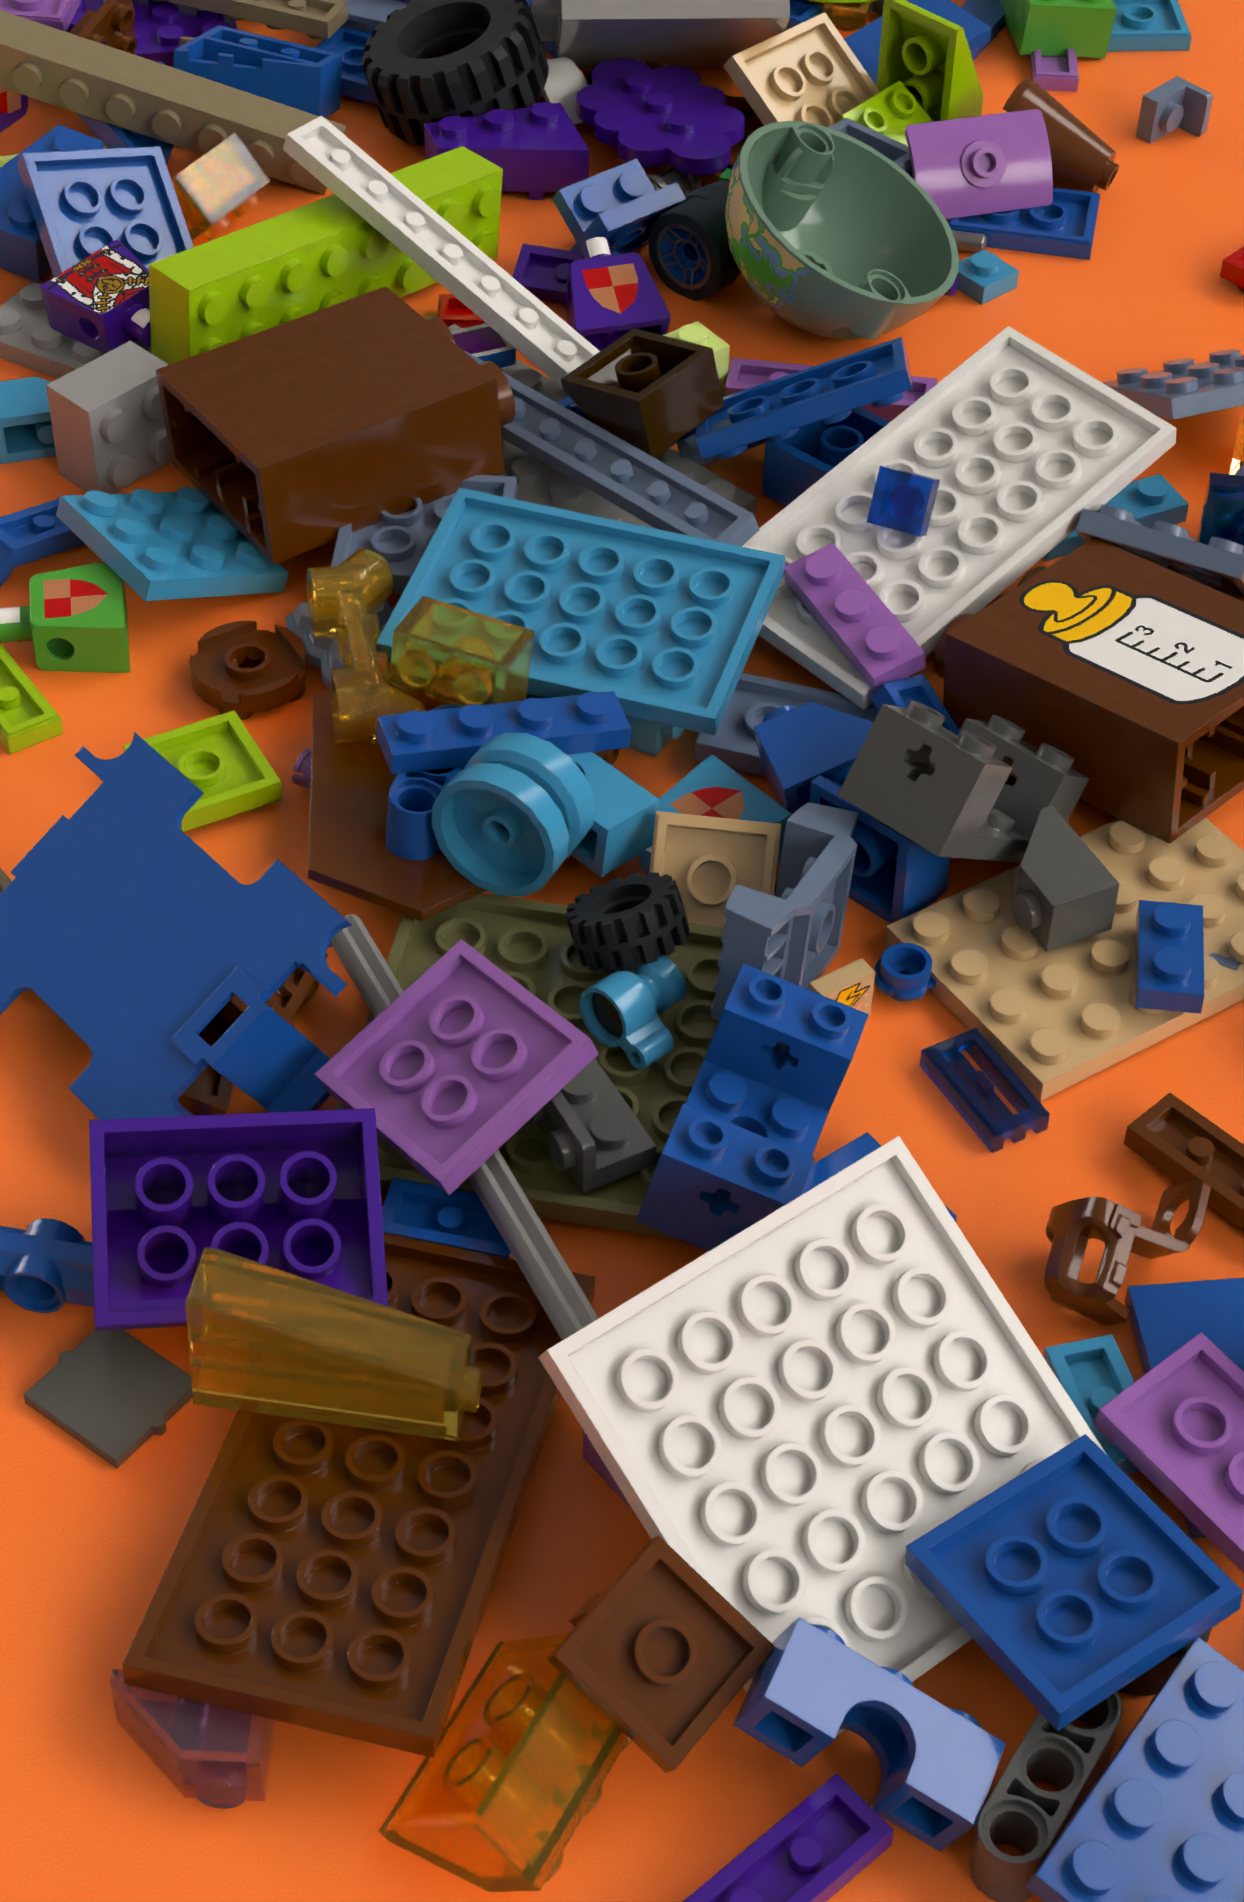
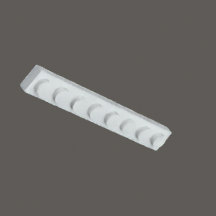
M323 116L308 122L286 135L283 150L560 387H562L561 378L600 352Z

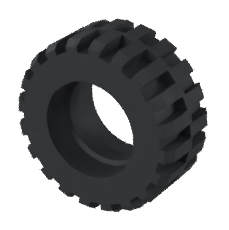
M411 0L407 2V6L403 9H396L387 15L385 23H379L375 27L372 37L368 38L362 59L364 74L385 127L389 129L390 133L404 142L408 141L412 145L420 147L425 144L424 124L438 122L449 116L464 118L485 115L494 109L509 111L532 107L534 99L540 98L549 74L547 57L531 8L526 0Z

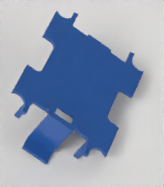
M134 732L133 740L127 750L113 759H98L83 746L75 756L96 774L103 783L70 819H67L64 815L60 817L13 868L11 873L15 878L0 894V1015L21 993L34 991L90 1047L92 1052L91 1062L70 1085L69 1089L99 1120L195 1116L180 1104L178 1098L208 1065L269 1112L317 1111L329 1098L330 1094L323 1089L314 1074L330 1058L271 1009L266 1002L297 968L307 971L336 997L347 984L328 967L326 949L336 933L352 926V924L279 859L253 884L243 885L232 877L190 839L181 828L184 815L204 793L136 732ZM236 995L248 1008L213 1046L209 1045L198 1034L229 1000Z

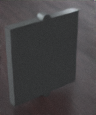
M125 1330L94 1331L73 1351L61 1352L59 1354L60 1362L23 1395L28 1406L115 1468H118L153 1434L162 1435L166 1432V1422L200 1391V1383Z

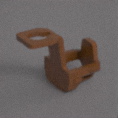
M1196 1179L1165 1189L1151 1229L1140 1226L1141 1215L1119 1203L1116 1204L1102 1197L1081 1198L1053 1207L1045 1229L1047 1238L1052 1243L1044 1276V1284L1051 1294V1300L1102 1325L1110 1326L1126 1322L1130 1309L1114 1297L1117 1296L1118 1290L1123 1284L1130 1252L1148 1259H1155L1186 1251L1202 1227L1211 1185L1202 1179ZM1189 1200V1210L1186 1218L1176 1229L1173 1236L1170 1231L1172 1217L1177 1208L1183 1202ZM1095 1238L1105 1242L1096 1281L1092 1284L1077 1281L1087 1243L1089 1239Z

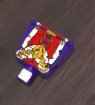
M117 239L40 286L49 324L55 331L105 354L128 341L134 343L139 340L145 345L151 346L149 270Z

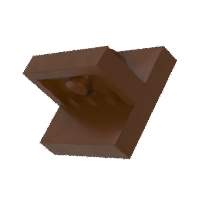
M658 1535L649 1540L609 1588L590 1597L569 1621L574 1626L573 1630L547 1660L651 1760L667 1773L677 1768L775 1649V1646Z

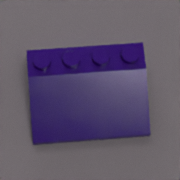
M375 1108L89 1120L95 1331L388 1315Z

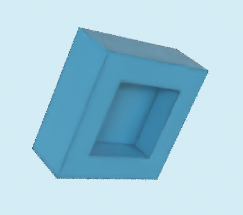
M984 249L959 261L957 289L978 303L984 304L1017 288L1019 270L999 259L997 255Z

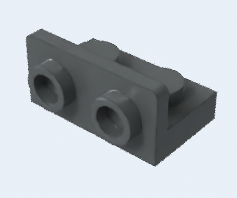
M595 1058L527 1122L530 1125L537 1123L546 1137L547 1148L553 1163L560 1171L568 1170L583 1193L656 1164L657 1146Z

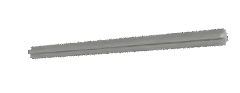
M348 914L344 918L352 926L340 930L333 936L330 942L374 1018H376L404 991L361 918L354 914ZM497 1150L468 1179L560 1338L564 1340L597 1320L598 1316L501 1153Z

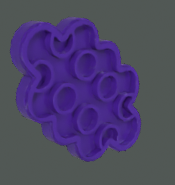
M619 58L599 63L592 69L591 85L581 89L576 96V114L583 122L594 126L596 139L605 145L618 147V154L625 162L637 158L642 167L670 164L674 169L688 175L705 176L715 174L730 164L731 146L736 145L744 138L745 117L743 113L734 107L725 105L724 93L715 87L701 85L699 74L688 68L666 66L651 69L645 63L633 59Z

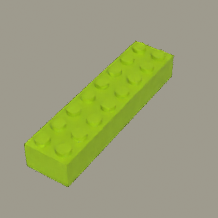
M461 146L390 173L492 260L498 258L503 169ZM333 194L150 263L151 354L170 365L385 286L401 298L438 282L338 196Z

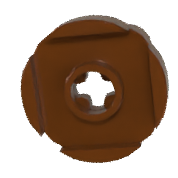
M243 620L218 626L200 638L197 642L198 652L194 656L191 654L189 664L192 686L202 700L218 707L220 714L235 710L239 718L245 720L255 712L270 710L286 702L302 698L306 691L307 663L305 647L296 634L274 624L275 633L268 630H257L256 621ZM248 664L251 668H239V666Z

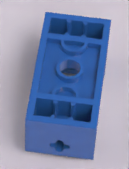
M743 963L688 1099L682 1105L663 1149L636 1222L710 1251L799 1197L815 1157H812L827 1115L851 1063L869 1014Z

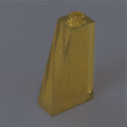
M204 1248L186 1300L193 1404L454 1441L458 1439L464 1411L477 1412L482 1389L483 1368L471 1366L470 1334L220 1249Z

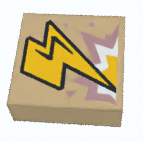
M861 958L809 983V990L865 1012L870 1017L875 971Z

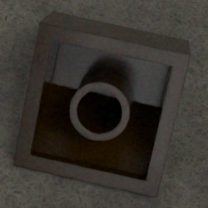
M635 328L561 378L564 391L592 423L652 457L665 453L670 445L689 431L696 429V426L725 406L712 348Z

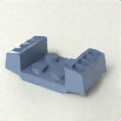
M808 802L796 810L786 822L775 896L738 884L733 888L725 909L724 917L727 918L721 937L723 947L717 965L720 967L714 986L716 995L713 1000L710 1017L718 1021L720 1020L743 963L808 990L809 983L822 976L840 949L857 844L852 839V833L858 821V812Z

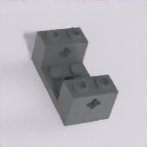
M911 701L908 708L883 704L838 796L938 857L1021 863L1041 809L1053 805L1067 822L1089 781L1088 777L1071 768L1075 760L1073 757L1045 743H1041L1039 749L1022 740L1025 733L1023 728L997 715H992L989 722L966 718L958 735L942 727L945 720L944 715L924 704ZM1011 771H1012L1013 774H1015L1016 776H1018V777H1017V780L1015 779V777H1013L1012 775H1010Z

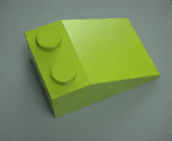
M884 0L876 85L881 92L896 82L901 81L933 122L981 116L983 93L963 27L906 0Z

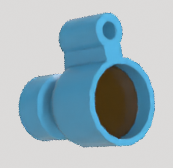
M661 955L657 956L658 961L649 964L642 963L635 968L634 973L630 971L614 972L582 992L579 1001L581 1016L590 1033L600 1043L608 1047L620 1046L627 1054L631 1065L638 1070L646 1068L673 1050L674 1042L671 1032L664 1027L657 1012H664L682 1001L686 994L685 980L681 971L670 959Z

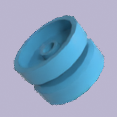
M503 733L486 741L471 757L465 768L459 771L442 789L432 806L431 826L440 850L454 869L474 885L500 896L524 897L541 890L563 861L570 856L594 824L596 804L589 781L574 760L554 744L528 733Z

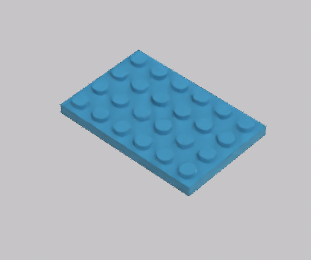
M458 488L376 642L377 657L380 661L545 698L580 695L586 692L614 691L626 716L715 736L784 576L785 556Z

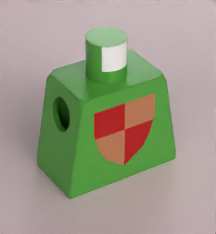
M105 562L35 574L29 579L30 606L0 608V643L33 640L36 664L43 671L131 672L124 581Z

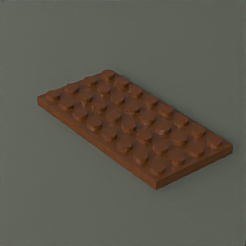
M384 1233L388 1315L278 1322L122 1666L124 1684L434 1758L560 1396L558 1388L538 1357L547 1349L561 1342L562 1339L516 1260ZM572 1272L588 1301L592 1304L595 1291V1277Z

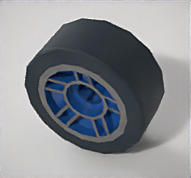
M697 197L685 200L662 213L652 224L648 238L650 258L658 276L675 293L694 301L710 298L730 285L740 275L741 271L734 261L729 247L725 210L712 201Z

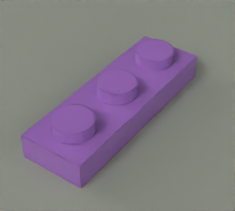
M834 543L785 566V583L874 693L883 683L907 678L926 668L925 652Z

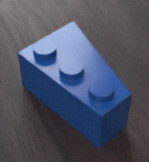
M221 25L174 49L173 68L317 116H323L324 118L340 109L342 54Z
M57 125L0 167L1 269L37 283H41L50 269L16 164L22 153L104 149L103 141Z

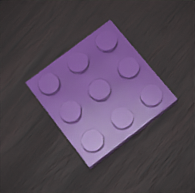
M461 939L314 1075L323 1089L346 1109L375 1108L377 1135L449 1196L598 1055V1052L591 1038Z

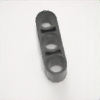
M1115 1692L1075 1719L1088 1723L1095 1729H1081L1069 1723L1057 1731L1040 1712L1037 1714L981 1811L970 1860L971 1877L977 1888L990 1899L998 1902H1021L1032 1897L1034 1894L1025 1887L1109 1763L1122 1713L1121 1698L1118 1692ZM1046 1781L1056 1785L1061 1790L1048 1792L1039 1789L1032 1782ZM1009 1843L1018 1846L1026 1854L1023 1856H1011L1002 1853L995 1845Z

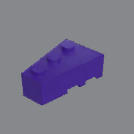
M539 102L528 108L509 111L494 109L485 115L464 118L449 116L438 122L424 124L425 160L464 146L503 169L502 191L529 192V200H544V192H558L562 188L589 178V149L561 103Z

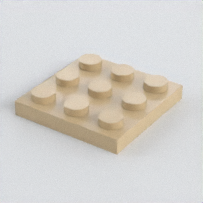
M825 12L733 55L723 66L764 126L774 122L801 121L831 127L843 114L880 93L873 80Z

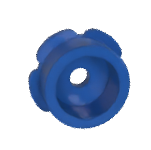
M894 944L883 952L882 957L875 965L877 973L875 975V984L881 992L898 1001H911L922 998L926 994V989H932L936 984L931 977L932 958L924 948L916 944Z

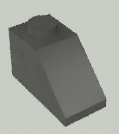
M1053 805L1041 809L1020 865L1017 891L1012 900L1013 913L1019 926L1025 931H1030L1043 949L1048 952L1111 930L1119 890V882Z

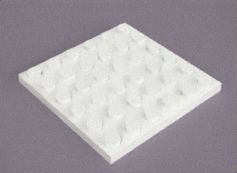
M900 1136L547 1349L538 1357L651 1539L659 1535L771 1643L800 1617L810 1624L820 1625L834 1631L843 1639L846 1646L879 1666L889 1667L901 1672L911 1682L973 1638L905 1564L906 1546L1084 1434L1105 1453ZM756 1672L743 1686L746 1692H748ZM839 1729L837 1736L844 1732L845 1729Z

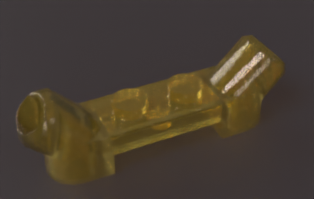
M358 549L339 566L308 568L306 578L307 603L313 637H337L344 669L332 670L330 716L336 741L342 743L368 740L380 747L376 737L377 716L402 714L408 711H426L425 704L388 685L389 669L386 652H376V642L380 636L378 617L376 613H369L391 595L393 587L392 570L387 560L380 554L369 549Z

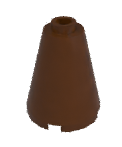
M1024 79L1015 88L1002 109L1007 112L1030 109L1042 111L1051 152L1053 185L1096 193L1099 188L1106 191L1119 170V165L1114 162L1116 152L1037 82Z

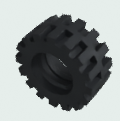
M650 872L645 877H642L641 873L630 874L627 879L620 880V877L610 879V883L607 885L597 884L589 888V894L581 893L574 898L575 903L569 904L566 908L567 922L580 963L583 967L588 966L589 970L592 971L604 968L605 972H615L619 967L630 970L636 968L638 963H653L658 961L657 956H668L675 951L674 946L683 945L687 940L686 935H690L685 908L676 881L672 880V877L667 874L660 877L659 873Z

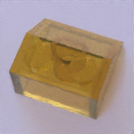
M236 133L229 136L171 179L192 241L202 233L210 240L232 223L227 217V214L231 211L240 218L261 202L256 192L270 182L268 176Z
M422 596L393 631L389 682L408 700L431 708L448 704L467 706L471 704L487 705L523 701L526 699L534 631Z

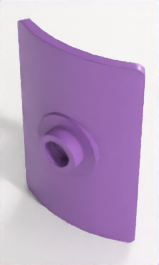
M1030 109L912 124L906 127L905 136L911 158L913 179L926 191L938 206L945 219L1048 206L1052 203L1053 174L1051 152L1041 110Z

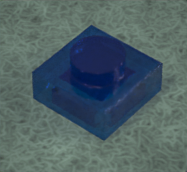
M880 466L866 522L919 537L926 536L940 479L890 466Z

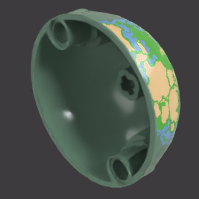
M774 122L758 128L748 136L731 171L725 209L729 247L734 261L749 287L779 317L807 332L822 337L874 340L882 334L890 333L926 313L952 287L958 274L959 255L951 228L938 206L926 191L892 160L871 146L845 133L808 122Z

